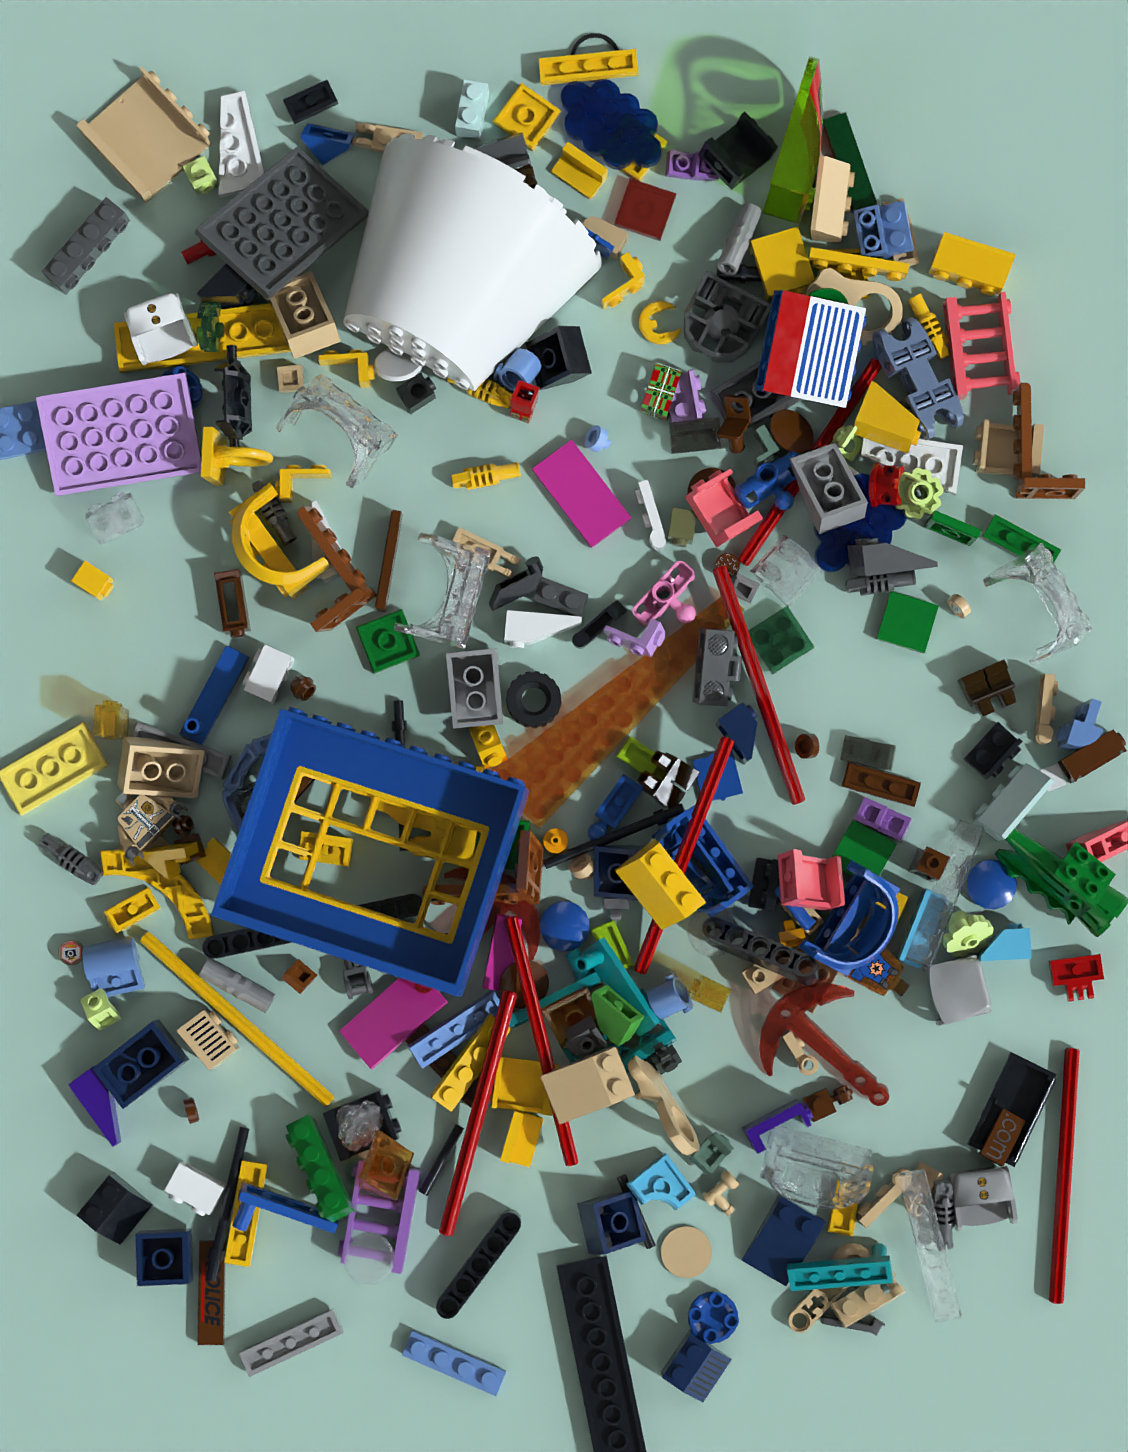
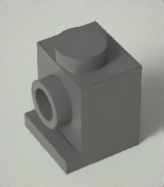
M591 1015L565 1030L568 1038L565 1044L572 1055L577 1053L580 1059L600 1047L606 1048L608 1046L603 1033L599 1030Z

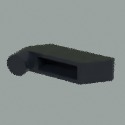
M538 556L531 557L526 561L527 570L496 584L489 601L492 611L536 590L543 572V565Z
M618 600L612 603L582 630L574 634L572 638L573 645L578 649H583L604 632L606 625L611 626L627 612L625 607Z

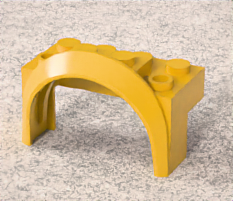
M269 482L229 512L233 517L230 520L232 524L233 548L240 563L250 574L263 582L276 585L284 597L290 595L294 600L309 589L307 584L330 569L331 566L325 557H322L301 570L296 571L254 513L278 496V493ZM261 555L265 563L263 565L256 559L257 556Z

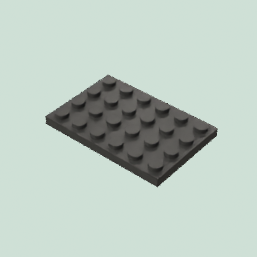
M297 146L197 227L195 235L268 301L367 218L369 210Z

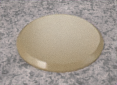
M682 1226L672 1230L665 1237L661 1246V1257L665 1267L672 1274L682 1278H691L701 1274L708 1267L712 1256V1248L707 1236L699 1229L690 1226Z

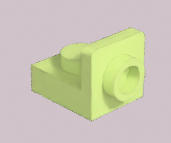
M205 155L183 166L197 195L209 193L219 184Z
M103 988L81 998L80 1001L87 1019L98 1031L121 1020L119 1011L109 1002Z

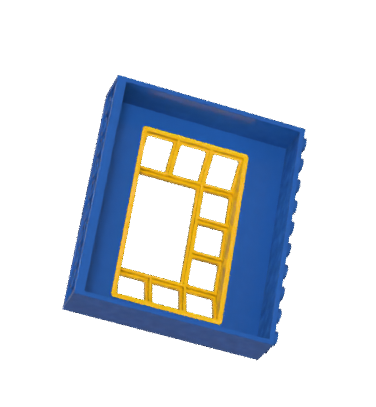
M289 707L288 711L280 709L211 916L457 997H463L527 801L529 790L525 787V783L513 777H508V780L500 779L499 773L484 769L483 773L478 772L474 765L459 761L458 765L453 764L449 757L435 753L434 757L428 756V752L416 746L410 745L409 749L403 748L404 745L401 742L386 737L384 742L379 740L380 737L376 736V734L362 730L361 734L355 732L356 730L352 726L337 722V725L334 726L331 725L332 722L328 721L327 718L313 714V717L309 718L307 717L308 714L303 713L304 711L297 708ZM303 776L333 786L324 814L294 804ZM342 789L371 798L362 826L333 818L332 815ZM380 801L409 810L401 838L398 839L371 830ZM291 812L321 822L312 850L282 840ZM417 814L447 822L446 831L438 851L409 842ZM330 825L435 858L436 861L414 924L308 889ZM456 826L481 833L472 861L447 854ZM281 848L309 858L300 886L270 877L278 849ZM444 862L469 869L460 898L435 890ZM433 898L457 906L449 934L447 935L423 927L430 902Z

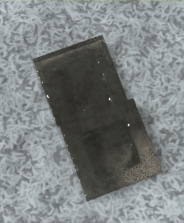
M845 735L840 760L892 771L896 746Z

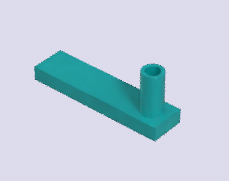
M605 937L584 951V955L575 959L574 965L579 972L594 968L604 985L610 986L644 1015L642 1022L636 1030L638 1037L646 1034L660 1023V1020Z
M575 949L565 955L578 981L539 1000L542 1014L602 984L596 972L592 974L590 970L579 972L575 968V959L582 956L579 949ZM526 1007L512 1014L509 1024L511 1029L529 1021Z
M881 1243L873 1245L871 1257L787 1264L791 1291L893 1283L890 1255L887 1256V1247Z

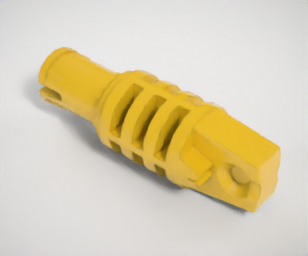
M921 294L910 298L908 302L917 321L928 334L937 353L938 360L941 361L949 357L950 353L945 345L949 341L936 315L933 312L930 313Z
M447 379L448 383L456 385L454 380ZM486 379L475 391L469 388L467 390L468 395L490 405L511 408L510 400L513 393L494 381Z
M518 462L499 466L490 463L464 468L461 473L451 475L454 488L466 487L467 490L497 485L500 480L521 477Z

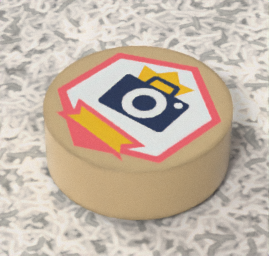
M953 594L947 600L949 608L959 618L964 619L971 613L969 604L962 596Z

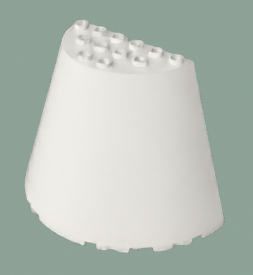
M402 134L399 138H392L382 154L343 323L353 332L357 333L360 331L366 334L367 338L376 344L381 342L389 346V349L397 355L409 354L412 356L411 361L420 367L425 365L433 369V372L441 378L448 377L454 380L458 387L464 390L469 388L475 391L496 371L500 363L503 364L516 349L524 344L599 271L601 267L600 251L596 250L594 252L596 247L595 241L588 235V231L579 220L572 222L565 215L567 211L562 208L563 204L556 198L548 195L539 185L536 184L534 189L529 187L527 183L523 182L526 176L513 168L466 145L463 151L453 147L455 142L452 140H442L432 135H427L423 139H414L415 136L413 134Z

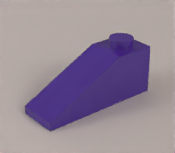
M93 1066L68 1084V1086L112 1147L121 1143L115 1099L92 1068L95 1066Z

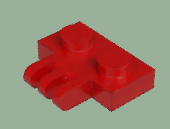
M1101 954L1048 961L1052 986L1065 985L1068 1002L1074 1001L1073 991H1076L1078 1001L1084 1000V989H1086L1088 999L1094 998L1092 981L1104 979Z

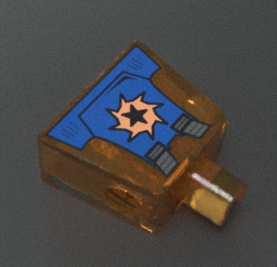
M886 947L874 960L862 967L852 969L848 976L845 975L847 979L880 996H884L890 989L902 997L910 986L899 977L904 970V966Z

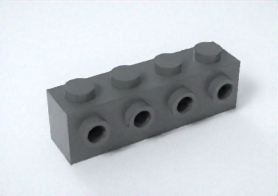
M106 197L42 270L45 277L65 294L75 288L86 271H89L94 266L99 256L107 251L112 241L126 229L130 222L126 213Z

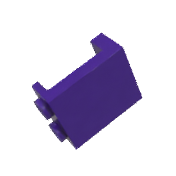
M795 1099L743 1126L742 1129L753 1150L759 1154L767 1150L759 1135L797 1115L803 1125L808 1128L812 1126L809 1119L813 1118L807 1104L804 1102L800 1103Z

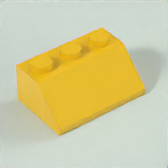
M944 232L936 246L928 273L940 281L951 280L957 282V285L962 288L969 289L974 287L980 289L981 293L988 296L999 295L1005 285L1016 254Z
M653 839L615 870L661 930L686 919L706 903L656 839Z

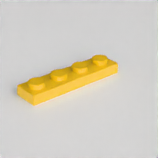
M636 49L539 58L541 86L639 76Z
M811 247L808 255L810 264H813L812 266L818 269L827 268L828 266L837 268V271L842 273L858 271L862 272L861 274L866 277L882 275L886 276V279L890 281L905 279L909 269V263Z
M489 1013L429 1095L451 1112L482 1070L495 1021V1016ZM508 1027L507 1035L512 1030L510 1027Z
M242 1160L224 1263L246 1267L251 1266L260 1208H255L246 1231L238 1230L232 1224L241 1204V1201H238L242 1182L264 1189L268 1164Z

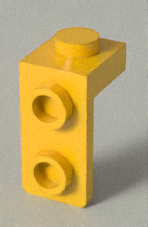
M629 252L620 257V265L630 280L601 300V306L604 309L609 306L614 308L623 301V296L629 292L634 294L643 287L645 275L641 271L643 266L636 256L632 258Z
M353 349L349 350L346 354H338V351H325L324 355H318V362L321 366L358 364V378L361 388L371 387L370 380H375L374 365H370L368 353H363V350Z
M287 465L286 469H280V481H276L275 491L280 496L282 503H292L293 478H332V472L330 469H326L324 465H312L311 469H301L299 465Z
M495 725L468 727L482 764L486 766V769L508 760Z

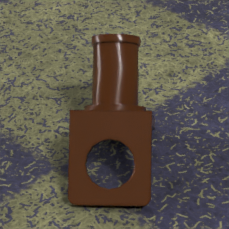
M725 395L726 419L717 432V437L729 440V450L731 453H741L745 449L743 434L751 422L749 399L745 396ZM731 403H740L744 411L737 412L733 410Z

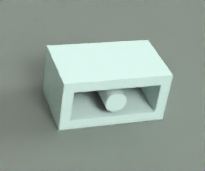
M464 79L455 124L456 136L481 140L489 98L488 83Z

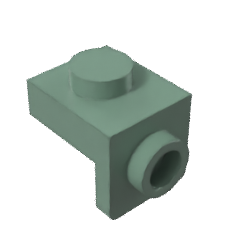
M762 425L755 430L754 436L765 453L755 459L756 467L777 460L775 456L779 453V448L776 445L771 430H767L765 425Z
M714 1132L700 1145L699 1151L695 1152L689 1159L709 1176L734 1148L724 1135Z

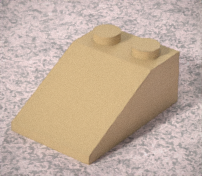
M312 271L297 276L270 299L294 359L341 342L335 322Z
M124 736L117 785L123 794L197 798L204 749L150 738Z
M609 1046L540 1076L559 1124L611 1106L635 1095L616 1047Z

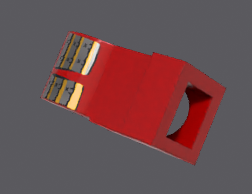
M518 380L510 400L511 411L509 416L529 424L537 403L540 387ZM522 390H528V391H530L533 395L527 394V393L523 392Z

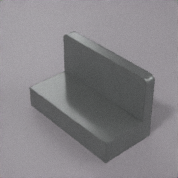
M523 133L475 145L476 150L495 158L513 169L531 164Z

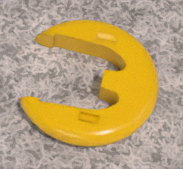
M656 301L650 303L642 310L638 322L639 329L644 338L649 342L663 345L674 341L679 336L682 329L661 334L653 332L652 330L657 328L656 320L649 319L655 313L676 308L673 304L665 301Z

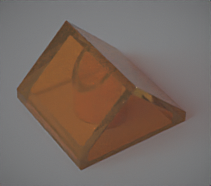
M587 986L541 1008L562 1049L567 1047L565 1042L568 1041L565 1030L590 1015L598 1026L591 997L592 994Z
M376 1131L359 1176V1189L391 1200H397L414 1153L381 1131Z

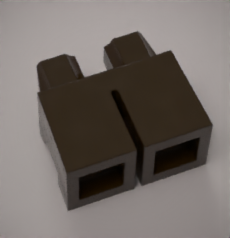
M1005 659L957 680L970 707L975 706L981 718L995 712L990 701L993 697H998L1002 708L1016 703L1013 688L1016 686L1011 680Z
M657 750L651 758V762L657 766L652 774L645 770L637 781L642 785L643 792L650 795L661 806L669 809L678 805L686 793L680 788L688 791L700 772L681 759L667 752L663 753Z

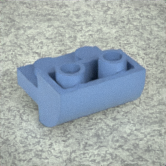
M904 201L881 207L877 204L854 210L862 256L889 260L892 259V256L914 251L906 203Z
M1090 699L1083 702L1081 706L1078 705L1076 707L1073 720L1065 723L1064 727L1060 726L1056 735V740L1059 741L1058 748L1064 750L1079 749L1095 742L1100 737L1104 729L1096 727L1094 724L1102 703L1101 701Z
M133 935L83 947L84 971L86 979L90 981L92 992L103 988L107 997L145 988V982L139 965V954Z

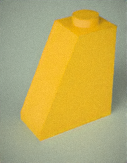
M871 381L854 423L858 427L854 434L908 453L911 445L916 446L920 438L921 431L917 430L920 420L877 383Z

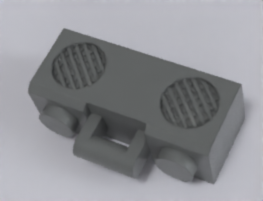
M699 627L692 702L699 705L728 706V700L730 701L733 695L730 681H740L742 656L732 655L733 651L737 649L738 644L737 636H734L735 631ZM729 661H732L730 675H728Z

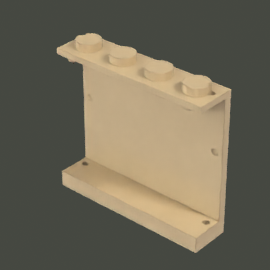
M141 67L140 71L143 76L89 124L82 119L76 126L91 145L147 203L184 170V165L194 161L211 146L208 138V135H210L208 130L201 123L195 124L192 120L194 116L185 106L180 108L175 102L177 100L176 96L168 88L164 90L159 85L161 81L153 71L148 73Z

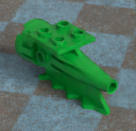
M1014 828L1004 840L1015 851L998 849L995 852V856L1006 866L1008 876L1024 880L1030 894H1041L1046 900L1047 908L1050 910H1060L1065 914L1068 925L1072 923L1076 916L1095 937L1102 935L1111 926L1110 922L1115 917H1119L1128 903V898L1124 894L1109 886L1116 874L1077 842L1071 846L1066 856L1062 858Z

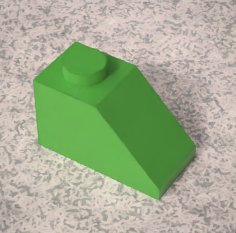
M605 985L595 990L591 997L599 1030L617 1046L632 1039L644 1015L610 986Z

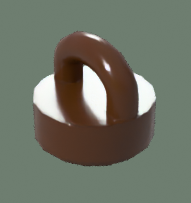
M801 734L797 737L795 750L800 758L811 759L818 755L820 746L815 734Z

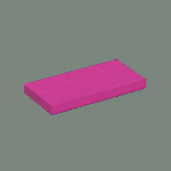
M572 439L532 468L534 474L591 548L631 520V516Z
M398 978L339 1032L368 1067L373 1070L444 1007L448 1001L439 990Z

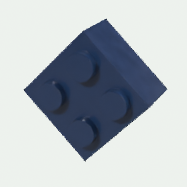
M192 1228L141 1230L135 1234L137 1286L189 1284L193 1281Z

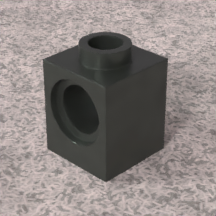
M422 373L417 374L396 388L398 396L411 414L436 398L434 383L429 376L424 378ZM416 387H421L425 392L421 397H414L411 394L412 390Z

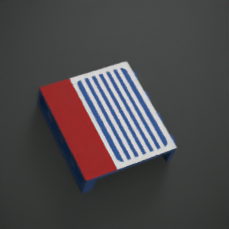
M775 290L755 390L846 408L847 402L851 398V380L856 374L855 361L861 349L860 336L866 324V308L785 290Z

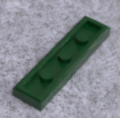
M847 113L823 119V127L834 159L850 164L851 172H855L853 187H848L847 196L852 197V212L854 213V210L877 205Z

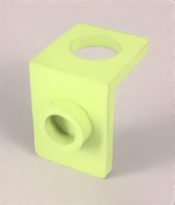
M855 425L840 427L834 434L833 441L831 442V444L836 442L843 457L850 462L855 459L862 446V439L854 434L858 429ZM852 439L855 447L853 451L848 453L843 448Z

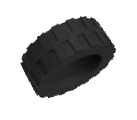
M529 671L523 675L520 674L510 683V687L507 689L506 704L511 717L524 727H544L547 723H551L559 713L561 707L560 689L554 679H551L545 673ZM529 688H538L546 696L545 706L537 712H530L522 705V695Z

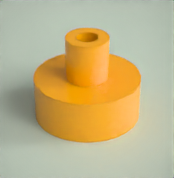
M558 828L550 829L544 835V847L553 854L563 852L568 846L567 834ZM558 839V842L554 843L553 840Z

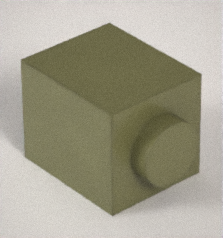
M673 507L667 538L668 541H672V545L678 547H686L687 544L692 545L697 519L693 510Z

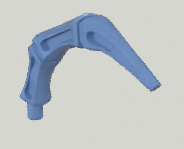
M272 733L253 739L251 744L245 745L237 762L223 783V801L230 819L238 832L243 821L240 809V799L242 796L240 790L243 787L244 778L252 765L260 759L259 757L265 756Z

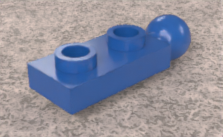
M625 774L621 776L595 813V816L600 821L589 826L587 833L590 840L598 839L607 834L608 825L616 829L642 792L643 787Z

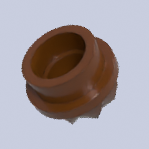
M301 675L292 680L290 689L296 699L306 701L315 693L316 685L313 684V680L310 677Z

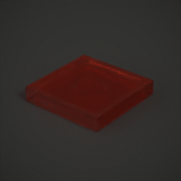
M630 178L614 226L661 241L677 193Z

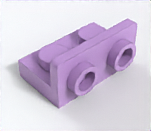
M693 369L688 370L687 373H682L669 408L672 427L701 422L702 414H706L704 400H699L697 391L701 390L699 375H694Z

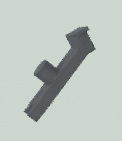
M821 1316L822 1324L844 1328L838 1318ZM874 1317L870 1324L856 1321L846 1328L870 1332L877 1336L882 1326H885V1323Z

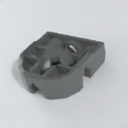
M706 271L684 313V338L693 351L707 355L716 363L733 362L746 354L770 312L771 304ZM725 296L733 303L742 305L739 312L731 305L722 303ZM693 305L706 311L703 319L690 312ZM758 309L757 312H756V314L754 315V317H753L751 323H750V320H751V318H752V316H753L755 310ZM729 328L731 333L721 336V330ZM738 329H742L752 335L748 342L736 336ZM707 336L709 338L713 337L715 341L719 342L714 352L702 346Z

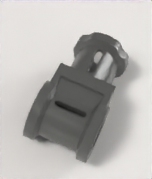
M344 960L346 968L343 971L344 984L348 999H353V996L367 992L374 994L372 980L367 967L354 963L353 966V962ZM364 983L363 986L356 988L353 987L354 985Z

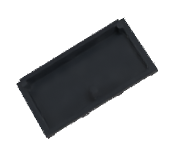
M1010 1052L967 1144L981 1151L1000 1110L1005 1109L1026 1121L1005 1162L1015 1167L1054 1086L1057 1074Z

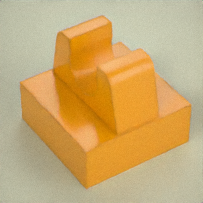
M793 919L783 921L784 932L778 933V943L790 948L800 946L802 941L805 940L803 928L795 929Z

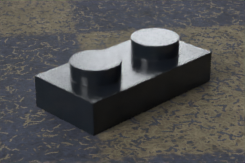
M328 80L322 81L283 100L294 125L338 105V100Z

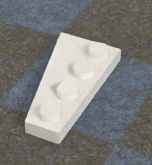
M245 91L221 96L220 198L241 193L264 174Z
M863 438L860 457L874 463H881V465L903 466L904 472L910 474L915 468L930 470L931 478L940 479L944 492L955 496L963 445L919 439L917 445H911L909 452L905 453Z

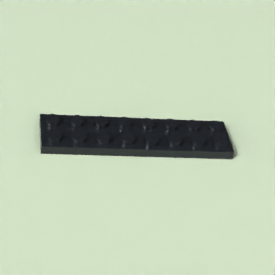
M607 1255L556 1265L594 1452H646Z

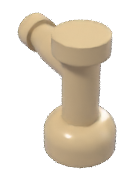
M725 1169L721 1173L722 1180L708 1193L704 1192L702 1197L710 1206L716 1203L729 1216L735 1209L732 1205H729L722 1193L728 1188L735 1189L740 1184Z

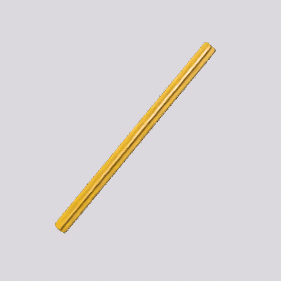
M146 932L141 937L140 943L323 1106H328L334 1099L332 1093L206 981L200 978L197 973L152 933Z

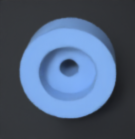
M598 425L593 426L586 434L585 446L594 452H598L602 448H609L611 441L608 439V431Z

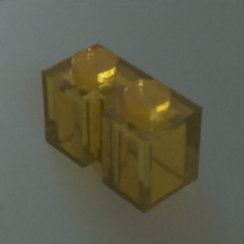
M102 701V705H95L94 736L106 740H123L124 736L128 737V709L122 707V704L118 703V701Z
M700 976L699 980L696 978L693 980L689 992L692 993V1000L721 1013L732 989L707 977Z

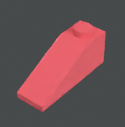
M1128 819L1087 833L1066 843L1067 851L1077 842L1100 862H1103L1127 850Z

